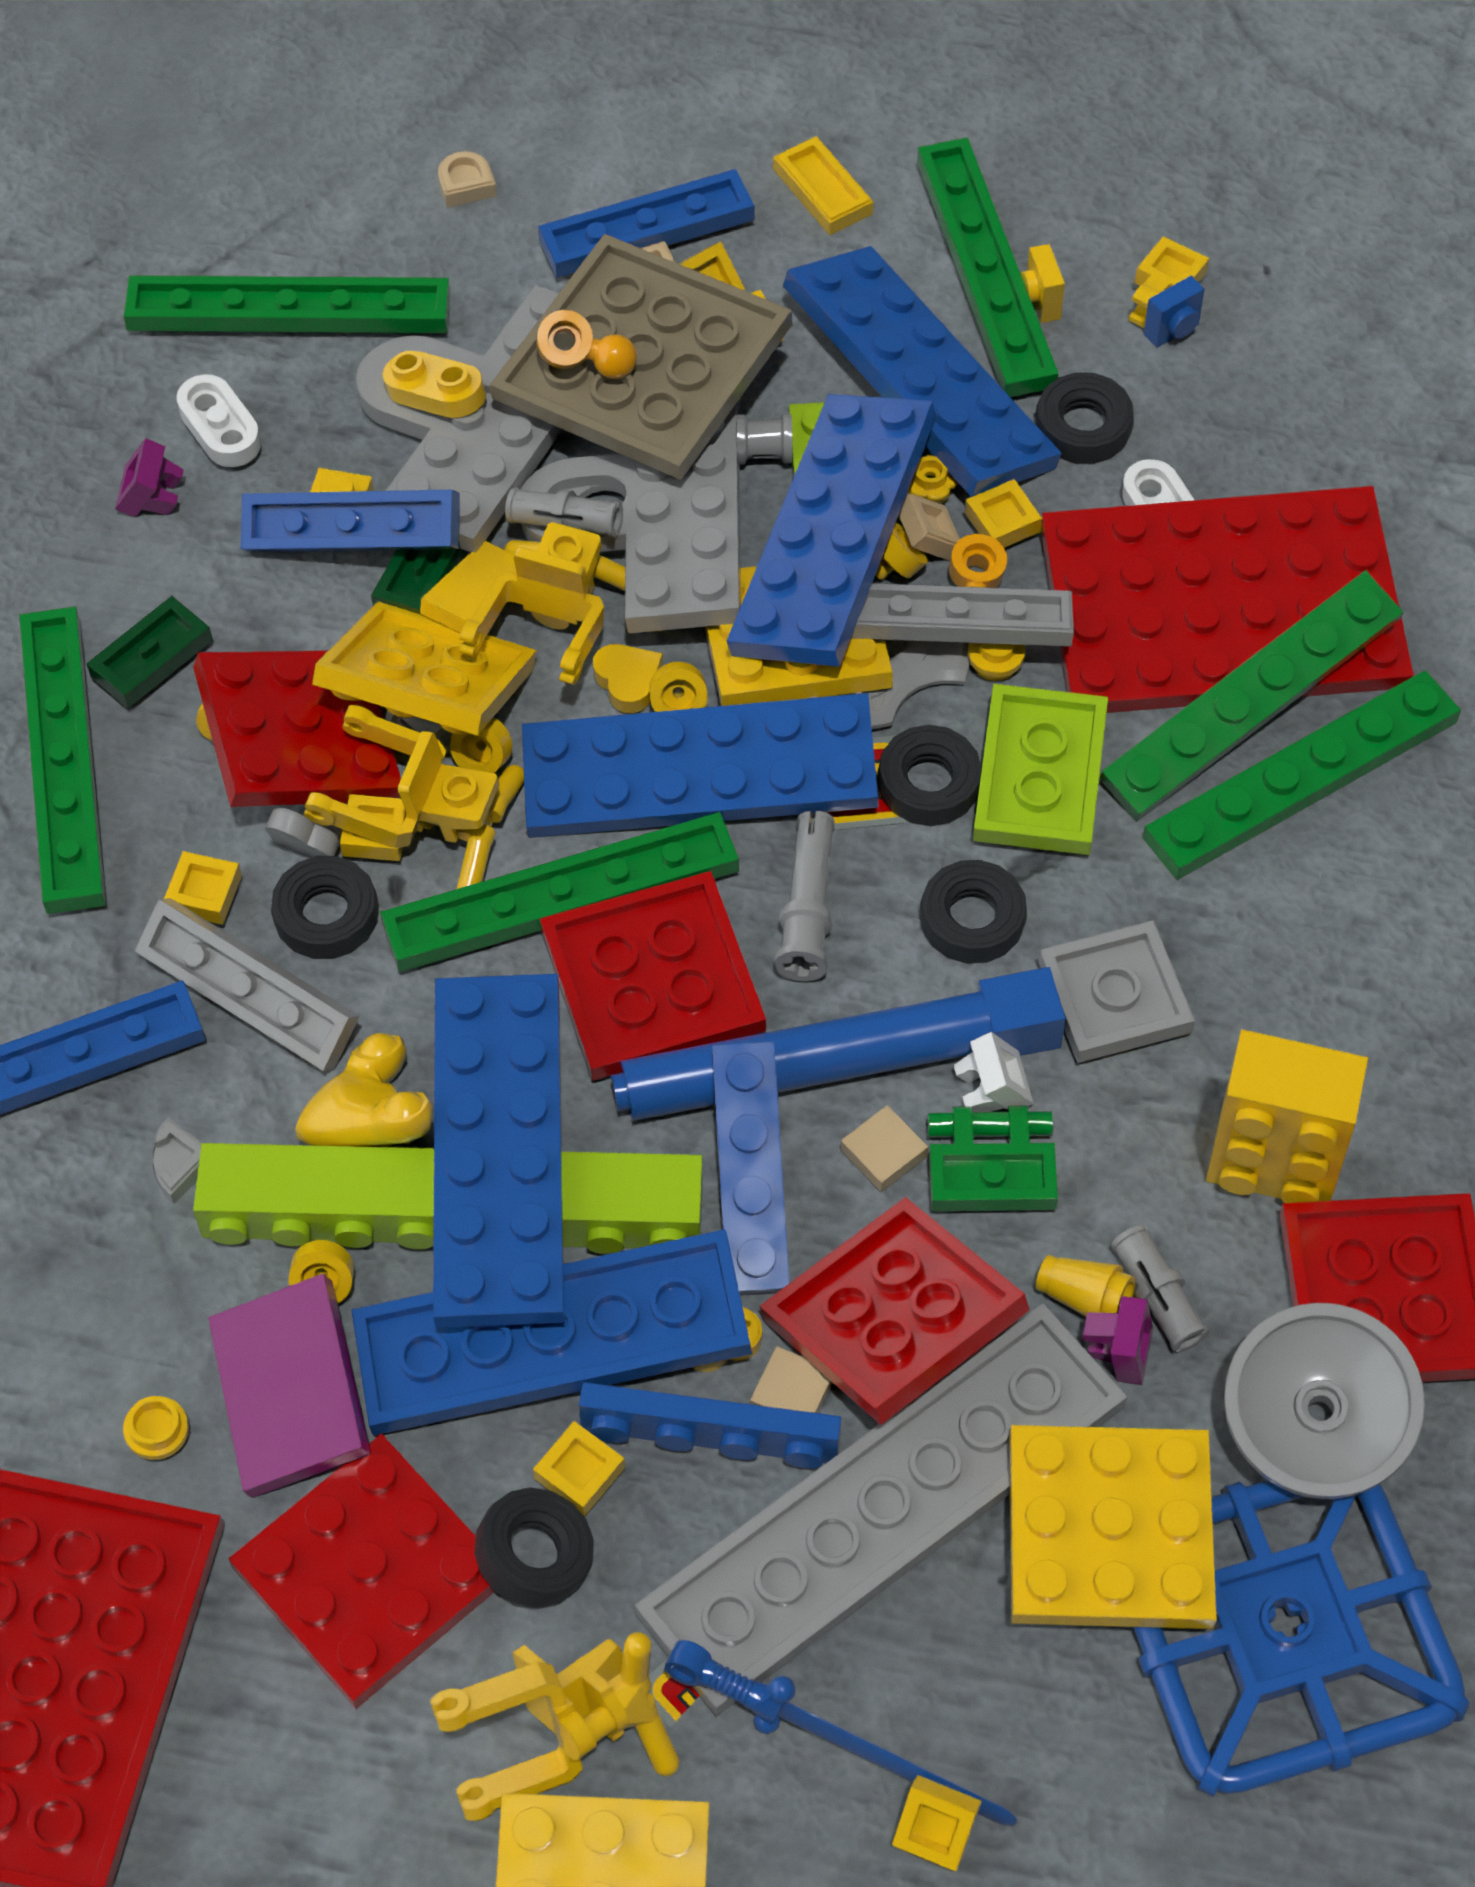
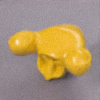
M374 1033L365 1038L363 1043L351 1052L344 1071L325 1083L307 1102L295 1127L297 1139L311 1146L389 1147L392 1144L400 1143L409 1145L414 1140L423 1137L432 1125L434 1115L432 1103L423 1092L408 1091L397 1093L394 1086L389 1083L400 1072L406 1060L404 1040L400 1036L387 1033Z

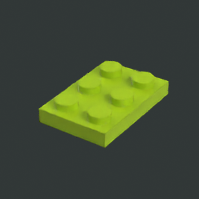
M993 684L973 841L1090 855L1108 697Z

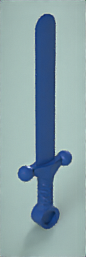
M678 1640L665 1663L666 1672L678 1682L689 1686H699L701 1684L709 1687V1689H714L715 1692L721 1691L722 1695L727 1694L728 1698L733 1697L734 1701H739L740 1704H744L745 1707L751 1709L755 1713V1727L761 1733L770 1734L775 1732L780 1725V1718L911 1782H914L916 1776L920 1775L981 1800L978 1814L993 1822L1006 1826H1013L1017 1823L1016 1817L1004 1807L789 1703L788 1701L794 1697L796 1690L793 1680L787 1676L775 1677L769 1685L757 1680L754 1683L753 1679L748 1680L747 1676L742 1677L741 1673L736 1674L735 1670H730L729 1667L718 1664L719 1662L713 1660L711 1654L704 1647L688 1640Z

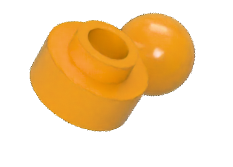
M571 310L552 312L544 318L537 332L536 344L538 352L546 363L555 368H574L585 359L593 361L597 371L604 377L620 379L627 376L636 365V349L628 338L619 334H610L600 340L593 338L589 323L577 312ZM561 332L570 334L574 339V346L566 351L558 349L553 341L555 335Z
M970 534L964 536L953 547L948 567L950 577L958 587L996 588L1001 583L1005 573L1007 554L1001 543L988 535ZM978 566L982 568L984 572H975L969 569L968 567Z

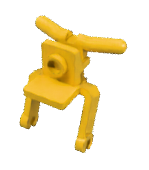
M550 522L547 525L540 542L509 541L505 545L504 550L514 554L513 558L517 573L509 571L496 577L472 619H468L462 627L459 639L464 642L460 645L459 652L470 656H475L478 653L482 642L507 602L522 604L523 610L531 612L537 621L552 629H565L569 626V623L577 625L579 620L582 621V624L563 654L560 668L564 669V671L561 672L559 678L561 682L575 685L580 677L583 663L603 628L604 605L599 596L592 595L595 587L593 579L595 577L625 591L626 567L599 555L602 543L598 534L555 522Z
M350 705L343 718L345 720L342 726L344 731L355 737L365 738L411 756L398 785V792L407 812L406 818L402 823H395L338 802L320 793H310L305 804L304 816L313 823L324 826L333 825L392 848L410 846L415 831L422 832L423 828L431 829L435 825L440 826L445 841L456 843L459 838L467 842L456 889L482 882L490 847L496 835V831L491 826L493 822L497 823L502 820L507 806L523 785L524 769L519 765H510L497 778L495 773L445 765L446 749L436 739L435 733L426 731L419 733L376 717L364 707Z
M642 1632L630 1634L625 1640L623 1654L621 1647L612 1639H607L558 1674H556L552 1664L546 1663L526 1645H522L512 1652L516 1666L515 1670L463 1689H446L434 1695L430 1703L441 1731H456L468 1723L525 1703L529 1712L555 1733L559 1743V1747L555 1751L482 1778L469 1779L459 1785L456 1793L465 1819L478 1821L490 1816L496 1809L501 1807L502 1793L535 1795L572 1781L583 1770L580 1758L592 1751L597 1745L596 1742L605 1736H608L614 1742L624 1735L623 1729L635 1726L655 1772L665 1777L673 1775L679 1768V1757L658 1713L655 1698L652 1694L648 1693L651 1690L649 1665L652 1643L650 1638Z

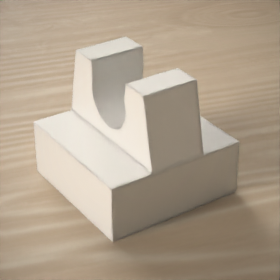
M992 1032L970 1041L973 1052L954 1064L956 1076L965 1082L970 1083L978 1078L981 1079L977 1090L962 1097L965 1106H971L972 1112H991L1003 1108L1007 1109L1008 1106L1027 1105L1028 1107L1034 1104L1017 1049Z

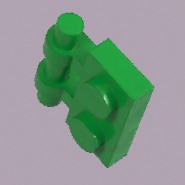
M1027 1105L1008 1106L1007 1112H972L971 1106H952V1112L928 1113V1137H952L953 1144H930L931 1211L1057 1209L1058 1188L1055 1143H1030L1029 1136H1052V1111H1028ZM1008 1136L1009 1143L974 1144L973 1137Z

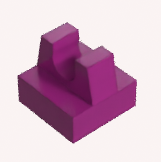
M147 438L142 441L124 466L115 510L136 517L141 509L169 515L177 504L178 495L166 491L161 484L174 489L182 479L184 469L163 457L166 446Z
M1122 1296L1118 1313L1087 1312L1083 1338L1084 1341L1089 1342L1088 1354L1093 1359L1112 1362L1117 1382L1143 1385L1153 1333V1323L1147 1299Z

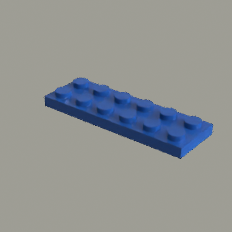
M872 246L787 270L783 287L881 397L933 401L936 419L925 446L944 464L947 471L971 497L1013 479L1019 482L1056 469L1062 453Z
M828 394L727 638L731 656L840 667L935 422L936 413L933 401Z
M869 693L522 724L526 829L529 838L671 826L718 812L721 813L724 821L797 815L807 811L816 813V811L831 812L878 807Z
M558 974L435 978L433 1319L435 1328L565 1323Z
M726 1229L565 1263V1323L435 1328L433 1292L351 1309L368 1424L373 1436L579 1392L582 1389L583 1382L611 1385L752 1354Z

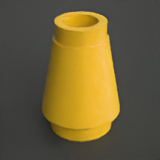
M1047 1255L1038 1272L1036 1290L1046 1293L1049 1297L1086 1317L1087 1312L1118 1313L1121 1297H1133L1136 1280L1134 1276L1123 1273L1122 1265L1065 1257L1058 1258Z

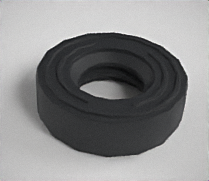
M1075 372L1058 377L1045 387L1036 406V426L1062 453L1060 458L1072 463L1095 464L1111 459L1125 447L1133 430V403L1126 390L1113 379L1097 373ZM1077 405L1091 406L1103 413L1105 422L1095 430H1079L1066 423L1064 414L1068 409Z
M923 725L908 728L892 738L881 754L877 780L882 799L894 814L910 823L934 826L951 823L968 812L978 798L982 767L977 750L966 737L947 727ZM933 759L944 763L949 768L952 780L945 788L929 792L915 787L909 780L907 772L912 764L919 760Z
M315 856L296 863L282 874L273 889L271 915L279 937L294 952L312 959H334L352 953L368 940L377 924L379 902L371 878L356 863L338 856ZM322 890L338 892L348 902L344 915L337 921L329 924L313 923L302 913L306 899Z
M983 860L957 861L941 868L928 881L920 901L921 927L930 944L947 958L967 964L987 963L1006 955L1020 940L1027 920L1025 893L1016 878L999 865ZM977 894L992 902L996 909V916L989 925L970 929L961 926L954 920L950 911L952 904L964 895Z
M530 1487L510 1491L490 1506L476 1530L474 1555L481 1575L496 1593L515 1604L537 1608L557 1604L578 1589L593 1562L594 1539L586 1518L572 1502L553 1491ZM526 1526L537 1527L545 1531L555 1542L557 1548L556 1562L544 1568L530 1567L521 1562L514 1554L511 1545L512 1533L518 1528Z

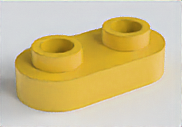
M404 351L392 358L383 369L382 376L391 400L401 405L448 418H460L477 411L486 399V390L481 373L477 368L469 364L421 351Z

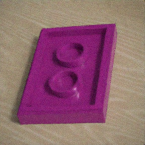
M323 1273L208 1317L244 1493L254 1498L370 1454L334 1287L330 1278Z

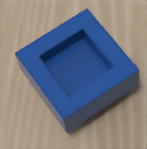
M1192 275L1148 300L1144 336L1156 348L1174 338L1187 336L1199 325L1205 289Z

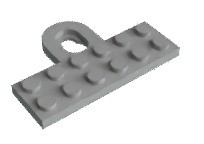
M537 285L527 295L484 356L434 338L406 336L389 340L371 350L361 361L357 370L356 385L359 401L364 412L380 425L422 439L386 491L452 489L459 492V542L461 549L469 552L473 551L476 553L505 513L506 499L510 489L523 486L563 430L492 399L490 383L559 294ZM404 351H421L469 364L477 368L481 373L486 390V399L477 411L460 418H448L401 405L389 397L382 376L383 369L392 358Z
M739 400L682 480L617 453L568 458L550 463L532 474L521 487L522 490L556 494L560 489L572 490L575 492L576 497L582 498L599 491H614L625 497L622 503L623 523L619 535L615 537L603 534L598 535L602 543L600 552L626 550L625 621L628 634L734 624L741 607L740 468L736 415H739ZM521 523L522 530L529 541H541L546 529L545 526Z

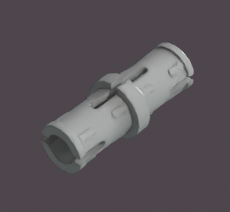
M513 487L507 495L505 516L508 523L513 524L523 523L547 527L550 522H555L591 533L615 537L619 535L622 527L623 506L620 501L611 502L576 497L575 492L572 490L560 489L556 494Z
M1134 1226L1117 1236L1112 1242L1111 1247L1114 1252H1117L1129 1274L1135 1277V1284L1137 1286L1135 1297L1147 1299L1149 1308L1168 1338L1172 1350L1177 1353L1183 1352L1202 1342L1208 1336L1209 1330L1202 1323L1182 1289L1185 1280L1177 1269L1169 1268L1150 1236L1147 1226Z

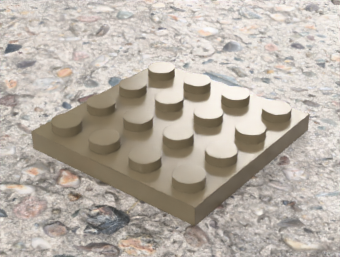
M604 234L490 383L492 399L682 480L793 325L792 310ZM558 310L577 312L589 323L593 338L600 340L610 334H619L628 338L636 349V365L627 376L620 379L604 377L597 371L593 361L585 359L574 368H555L546 363L538 352L536 338L539 326L544 318L552 312ZM566 332L558 333L553 338L555 346L560 350H570L574 346L573 337Z

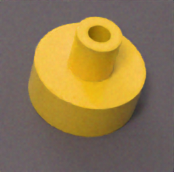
M895 522L875 574L881 580L887 577L893 570L909 579L928 562L923 551L912 548L905 529L897 522Z
M671 662L665 664L654 673L650 681V701L655 712L705 708L707 704L708 692L705 678L695 666L689 663Z
M493 717L478 736L473 734H452L450 750L453 759L459 767L495 773L510 758L512 739L507 728L498 719Z
M328 1240L308 1242L302 1245L292 1258L288 1276L289 1286L324 1273L332 1280L338 1304L347 1297L351 1290L354 1274L352 1257L344 1247Z

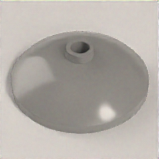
M1311 1303L1290 1307L1270 1316L1257 1325L1240 1344L1232 1359L1224 1392L1225 1414L1230 1433L1236 1446L1248 1463L1260 1475L1276 1486L1297 1495L1316 1499L1347 1498L1359 1495L1382 1484L1409 1457L1417 1442L1424 1418L1425 1404L1422 1380L1414 1359L1406 1346L1387 1326L1377 1319L1354 1308L1338 1304ZM1314 1402H1323L1330 1407L1332 1416L1328 1420L1318 1421L1309 1414L1308 1406Z

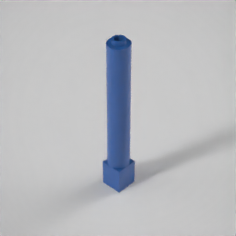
M1045 967L979 980L978 992L620 1061L621 1073L611 1075V1084L617 1111L629 1110L631 1120L636 1121L715 1105L712 1045L774 1041L777 1093L967 1056L973 1052L970 1041L990 1032L1017 1049L1020 1056L1059 1049L1062 1046L1066 1018L1051 968Z

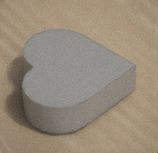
M285 808L273 809L265 827L266 832L276 844L311 857L335 856L340 844L339 837L332 831L314 824L310 819L297 812Z

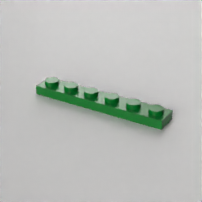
M968 137L918 147V166L1001 388L1010 397L1044 390L1045 387L1058 378L1059 373Z
M129 275L123 317L127 331L447 333L450 285L449 278Z
M1365 570L1102 770L1099 779L1137 822L1396 624L1404 612Z
M76 606L19 614L42 902L46 914L106 906L80 618Z
M1424 670L1147 824L1144 827L1143 840L1173 877L1179 880L1456 724L1461 709L1432 676Z
M718 812L380 911L398 971L402 972L540 931V918L709 871L712 872L714 879L739 872V858L722 815Z

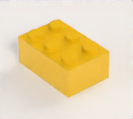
M1241 1029L1205 1182L1218 1184L1224 1190L1233 1194L1249 1195L1258 1193L1282 1199L1284 1203L1331 1201L1355 1128L1368 1057Z

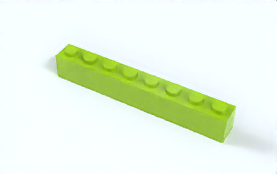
M201 1143L193 1212L202 1238H210L217 1243L227 1245L240 1244L245 1242L246 1239L273 1240L285 1246H301L309 1241L328 1240L336 1241L342 1246L351 1248L366 1247L372 1242L399 1243L410 1249H427L434 1245V1148ZM562 1152L563 1247H587L596 1253L612 1254L620 1252L623 1248L635 1249L700 1235L703 1203L702 1155Z

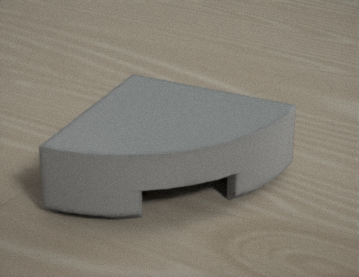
M167 1117L155 1135L153 1170L161 1191L169 1201L175 1204L197 1181L202 1142Z

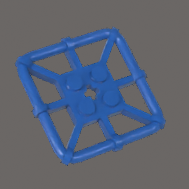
M1268 1480L1246 1487L1242 1482H1236L1224 1486L1222 1494L1212 1496V1521L1215 1524L1232 1519L1237 1525L1250 1560L1215 1570L1217 1618L1215 1626L1217 1630L1168 1644L1162 1628L1134 1627L1143 1655L1138 1660L1144 1676L1153 1678L1182 1759L1191 1775L1200 1782L1198 1789L1214 1797L1217 1791L1225 1794L1246 1792L1327 1766L1335 1772L1350 1767L1353 1758L1435 1734L1451 1725L1453 1721L1460 1722L1464 1719L1469 1708V1701L1465 1697L1462 1674L1428 1595L1432 1585L1426 1571L1417 1569L1387 1495L1381 1485L1361 1493L1357 1497L1361 1501L1392 1578L1348 1590L1331 1548L1356 1495L1334 1500L1315 1541L1272 1553L1256 1511L1305 1496L1286 1491ZM1392 1602H1403L1434 1679L1373 1650L1357 1613ZM1285 1607L1289 1616L1301 1615L1304 1623L1297 1627L1296 1636H1285L1283 1632L1275 1631L1270 1623L1275 1620L1276 1608ZM1226 1652L1242 1696L1212 1757L1205 1744L1177 1668ZM1362 1672L1425 1703L1427 1707L1343 1732L1324 1684ZM1302 1690L1320 1735V1740L1245 1763L1229 1766L1257 1704Z

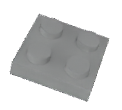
M1154 920L1048 947L1039 951L1038 963L1040 968H1051L1066 1018L1064 1030L1077 1063L1193 1032L1194 1017Z

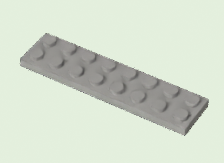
M1043 1303L945 1375L882 1425H877L634 1605L635 1614L668 1656L678 1640L692 1641L704 1647L711 1654L712 1659L719 1662L718 1664H723L724 1667L735 1670L736 1674L741 1673L742 1677L747 1676L748 1680L753 1679L754 1683L756 1680L763 1682L1010 1494L1011 1425L1099 1427L1125 1407L1127 1396ZM701 1684L693 1686L715 1716H718L736 1702L733 1700V1697L728 1698L727 1694L722 1695L721 1691L715 1692L714 1689H709V1687Z

